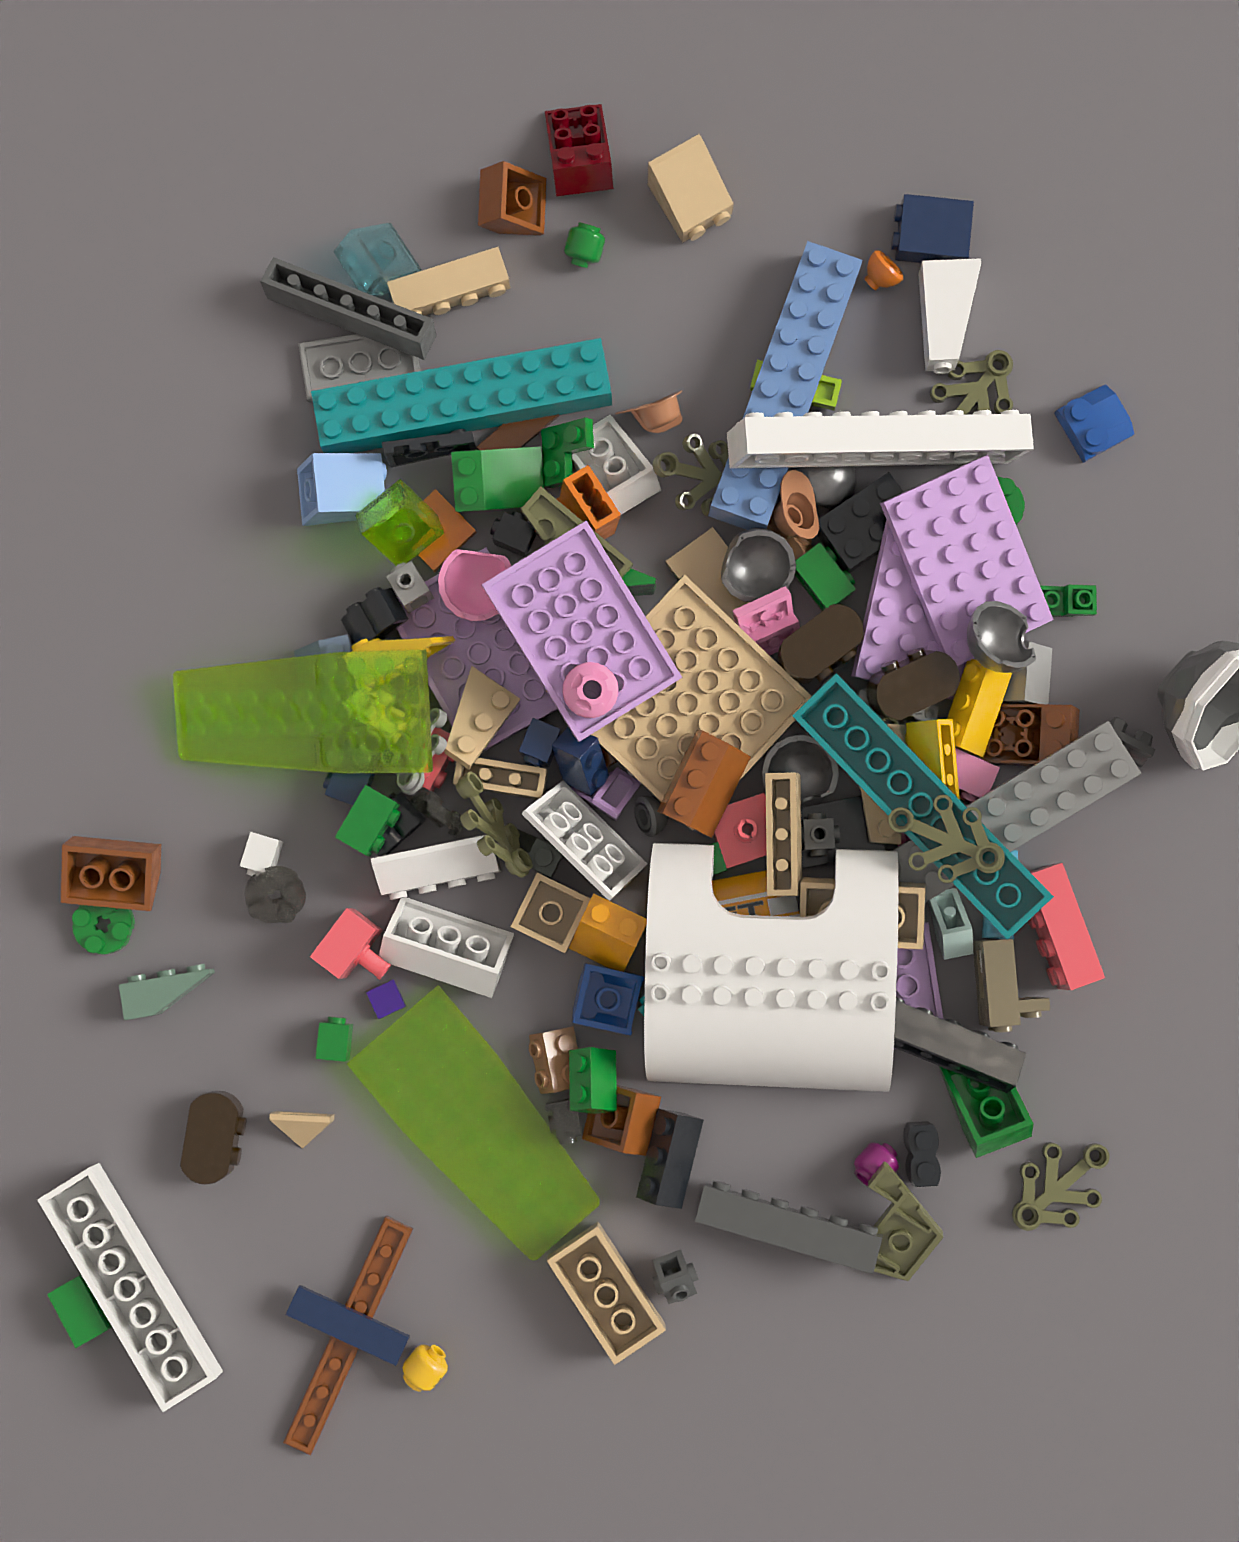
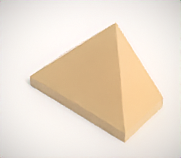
M274 1111L270 1113L269 1120L303 1149L334 1121L335 1114Z

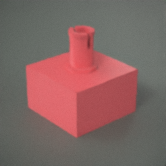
M765 793L727 805L713 834L715 842L719 843L727 869L767 856Z
M353 908L345 909L310 956V958L338 979L347 978L353 969L360 964L380 980L391 966L390 963H387L370 950L372 944L383 930Z

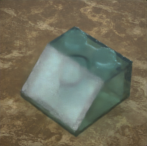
M391 222L352 229L333 251L357 290L375 297L390 292L387 284L388 281L422 270Z

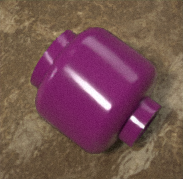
M869 1143L854 1161L856 1169L854 1174L868 1187V1181L884 1161L896 1173L899 1169L898 1161L895 1158L897 1152L887 1143L882 1145Z

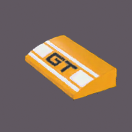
M767 870L712 881L713 894L719 905L731 913L800 917L796 896H767Z

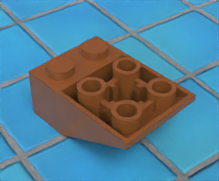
M1001 704L984 756L980 757V759L991 764L1033 766L1078 738L1080 709L1073 705Z

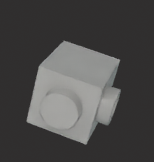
M412 561L395 566L391 570V574L386 576L408 613L434 599Z

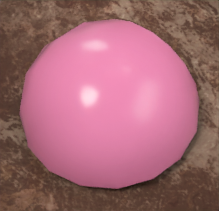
M460 549L454 550L443 562L438 576L439 593L446 607L456 616L470 621H483L499 614L481 585L511 567L508 558L503 555Z

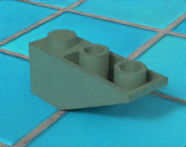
M205 964L188 966L187 973L176 974L175 969L157 972L158 978L146 980V974L127 977L128 983L119 984L124 1020L162 1014L215 973L214 969H205Z

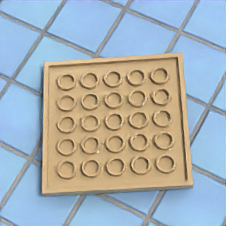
M683 575L645 616L683 678L591 734L597 737L600 745L660 802H662L697 730H703L751 756L742 775L743 777L796 720L792 715L812 697L686 575Z

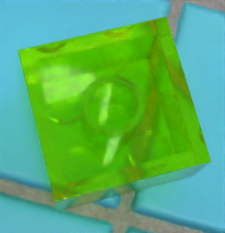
M401 479L397 480L355 515L361 534L395 566L401 563L407 564L444 534L437 513Z

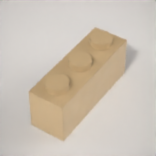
M477 758L468 770L456 762L453 785L455 786L460 777L468 772H473L481 780L483 791L537 800L545 794L548 775L546 768Z

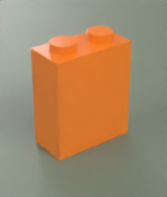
M587 465L565 478L559 496L561 504L583 522L587 521L591 529L604 540L615 534L621 514L591 467Z

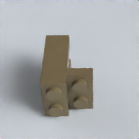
M1013 939L973 941L979 1025L987 1026L988 1031L1010 1032L1012 1031V1026L1021 1025L1020 1017H1042L1041 1011H1050L1049 998H1018Z

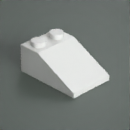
M611 414L593 425L594 449L572 454V463L576 470L579 471L589 465L620 514L625 513L661 491L653 466Z

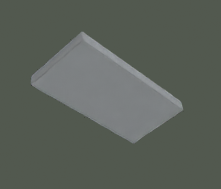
M358 334L298 343L308 402H313L311 391L421 371L419 358Z

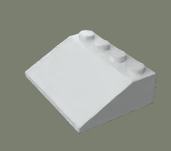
M564 781L557 784L522 813L609 901L619 894L647 865Z

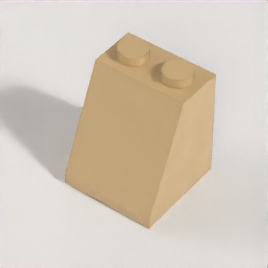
M700 134L648 162V186L682 243L688 239L693 241L700 238L707 228L714 224L721 226L731 218L730 215H732L734 204Z

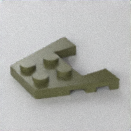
M884 1161L868 1181L869 1188L892 1202L874 1224V1227L878 1228L877 1233L883 1235L874 1272L909 1281L943 1239V1231L889 1164Z

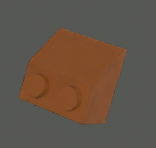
M505 161L480 169L478 226L499 234L543 235L547 178Z
M617 1085V1111L599 1114L588 1113L582 1139L621 1153L646 1156L661 1096Z

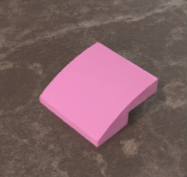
M786 586L732 610L735 623L769 656L778 652L783 640L800 628L799 620L793 613L791 593Z

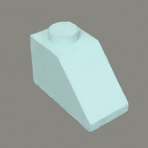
M957 888L947 889L928 901L936 939L944 960L973 954V930Z

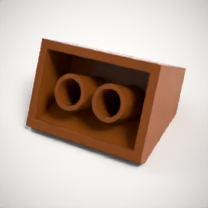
M697 730L657 812L712 838L751 756L703 730Z
M72 836L62 845L61 903L151 911L161 870V844Z

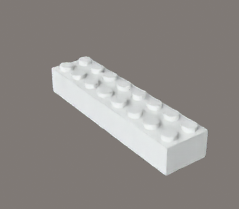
M100 1163L87 1168L38 1199L39 1204L162 1412L209 1384L223 1372Z

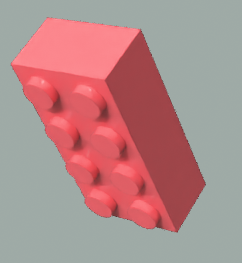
M1063 863L1052 864L1031 871L1030 873L1054 896L1028 921L1031 929L1035 928L1039 940H1036L1038 951L1042 957L1046 956L1050 968L1046 970L1053 986L1056 985L1058 989L1074 990L1104 979L1103 970Z

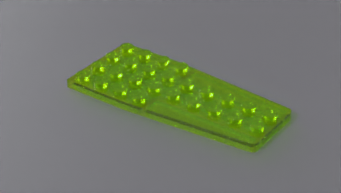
M426 649L340 651L176 671L173 674L178 755L182 760L334 773H429L433 771Z
M440 985L436 986L346 1063L414 1144L530 1260L535 1261L599 1206V1196L499 1055Z

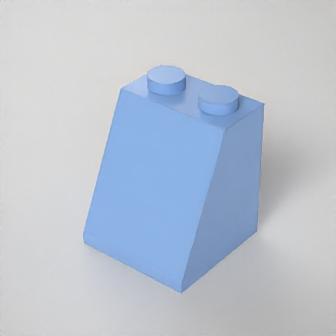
M312 453L297 468L302 526L374 519L387 512L390 503L389 494L385 491L384 486L387 469L385 463H382L381 453Z

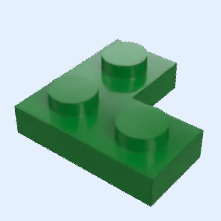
M584 417L541 429L544 487L555 488L562 486L563 480L573 474L572 454L594 449L593 419Z

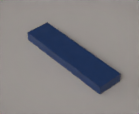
M302 1285L298 1286L286 1312V1315L395 1366L410 1335Z

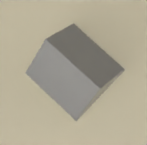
M1026 641L1024 644L1027 649L1034 648L1036 661L1019 672H1010L1012 675L1002 703L1048 704L1052 648Z

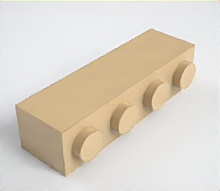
M499 247L387 282L394 304L424 316L432 313L441 315L450 311L451 307L460 304L462 306H470L478 302L479 298L486 296L498 297L503 295L506 290L511 289Z
M765 773L767 896H800L802 881L801 775L798 773Z

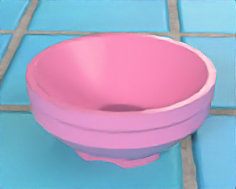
M594 662L582 663L570 670L565 677L562 688L563 698L568 708L576 715L584 718L600 717L610 711L616 703L618 683L614 674L604 665ZM589 680L596 681L601 686V693L596 699H589L583 693V686Z

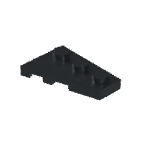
M465 429L454 430L449 434L382 442L384 454L391 468L451 455V452L476 450L472 431H466Z

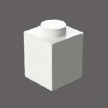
M250 832L240 866L248 868L246 874L261 879H264L265 874L273 876L284 842Z

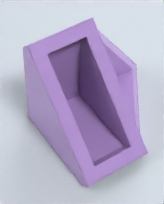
M616 767L614 771L609 772L605 784L599 787L592 796L574 787L570 788L583 800L617 821L641 783Z

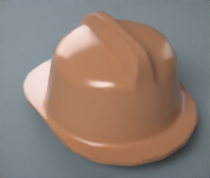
M682 390L654 403L622 410L615 414L631 411L643 429L653 433L665 432L682 422L677 395Z
M797 470L788 471L780 483L781 500L775 505L773 510L774 522L785 539L795 536L812 539L818 534L819 530L813 487L809 479L802 472Z

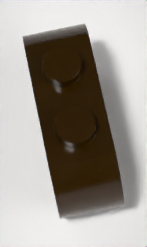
M840 604L830 605L783 640L778 650V664L798 683L808 684L816 678L821 682L834 672L831 668L838 661L845 664L857 655L855 649L863 638V624L860 617L847 606Z
M923 647L907 653V659L900 662L898 660L889 661L880 666L881 671L871 676L866 691L868 703L877 714L883 717L902 720L955 694L960 681V673L956 662L949 655L940 651L924 650Z
M212 1091L197 1097L190 1104L180 1167L186 1177L195 1183L204 1185L216 1183L228 1176L234 1170V1165H239L242 1149L238 1147L239 1135H244L247 1119L242 1117L244 1109L240 1101L228 1092Z

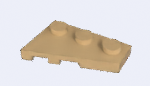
M471 666L444 753L469 770L517 707L520 698Z

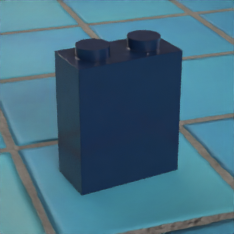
M904 194L901 204H896L894 212V222H899L898 232H893L891 250H896L895 260L922 263V261L968 259L974 201Z

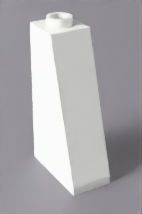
M981 258L922 261L918 276L925 371L946 374L956 368L979 276Z

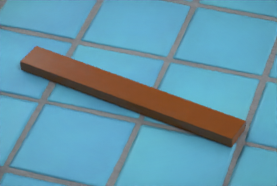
M388 1216L384 1218L345 1306L371 1318L374 1317L412 1233V1227ZM331 1336L283 1441L284 1444L311 1456L357 1355L358 1348Z

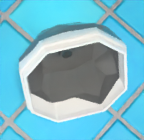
M1218 641L1197 652H1188L1165 677L1157 692L1163 707L1164 727L1169 739L1179 755L1194 769L1206 770L1226 764L1239 750V643Z

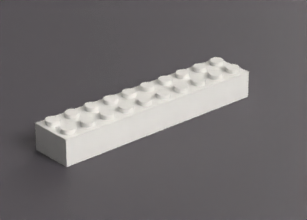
M961 410L949 411L945 415H936L935 411H922L917 415H908L907 411H896L884 416H879L877 411L864 412L861 416H851L850 412H837L832 414V416H822L821 412H809L803 416L793 417L791 412L777 413L774 415L775 417H764L763 413L756 412L746 414L740 422H737L727 432L730 468L966 464L985 455L989 456L991 464H1005L1034 449L1031 415L1019 414L1018 410H1006L1001 412V414H991L990 410H980L972 415H964V412Z

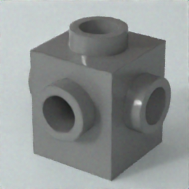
M826 813L808 814V819L801 821L802 851H810V856H828V850L835 849V843H840L839 825H834V818H826ZM817 828L822 829L825 833L824 838L821 840L816 839L814 836V831Z
M681 1249L652 1260L657 1276L652 1277L658 1295L664 1293L668 1304L684 1301L688 1297L697 1294L693 1282L698 1280V1276L693 1263L686 1264Z

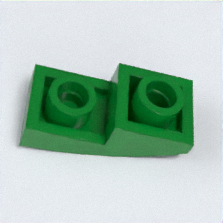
M1040 585L1052 617L1097 615L1096 585Z

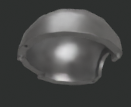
M854 466L788 467L787 472L797 470L809 479L813 487L816 506H823L833 510L852 497L856 484Z
M752 528L742 531L733 538L727 549L721 570L722 583L731 595L744 602H752L785 586L788 588L794 579L796 570L793 549L785 538L771 530Z
M986 601L978 606L971 615L967 628V643L971 654L985 668L1000 673L1019 672L1035 662L1036 654L1034 648L1027 649L1024 644V635L1029 628L1027 616H1024L1011 605L999 601Z
M807 735L790 736L774 744L765 757L762 769L765 789V773L800 774L801 803L832 794L835 791L839 777L837 762L813 737Z

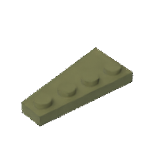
M541 486L521 508L522 513L546 545L583 523L581 519ZM593 530L621 578H623L631 569L633 563Z

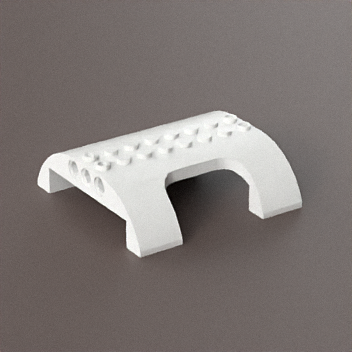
M653 843L648 887L645 961L644 1054L647 1081L889 1092L893 1066L899 893L898 852L836 849L835 889L833 898L828 906L813 916L786 917L740 915L731 913L719 905L713 894L712 887L714 845Z

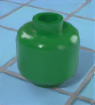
M578 222V226L569 229L564 253L572 258L571 264L588 268L589 263L595 264L600 261L605 243V237L600 233L601 228Z

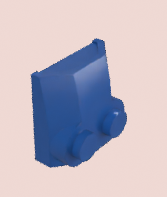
M1106 384L1080 398L1071 400L1067 405L1059 408L1054 413L1083 463L1135 434L1128 413L1116 393Z
M585 963L579 979L571 1022L631 1036L632 1023L644 976Z

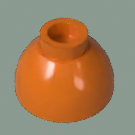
M875 250L867 264L868 275L864 278L867 284L876 291L879 287H893L903 281V273L885 253Z

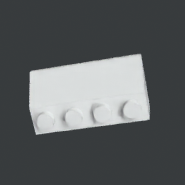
M482 835L371 858V863L381 895H389L390 900L408 897L407 891L418 889L419 894L437 891L436 885L448 883V888L466 885L465 879L477 877L478 882L495 879L494 873L501 872L498 856L494 853L484 856L479 851L477 841L486 836Z
M405 897L400 899L383 935L379 956L391 965L492 998L514 933Z

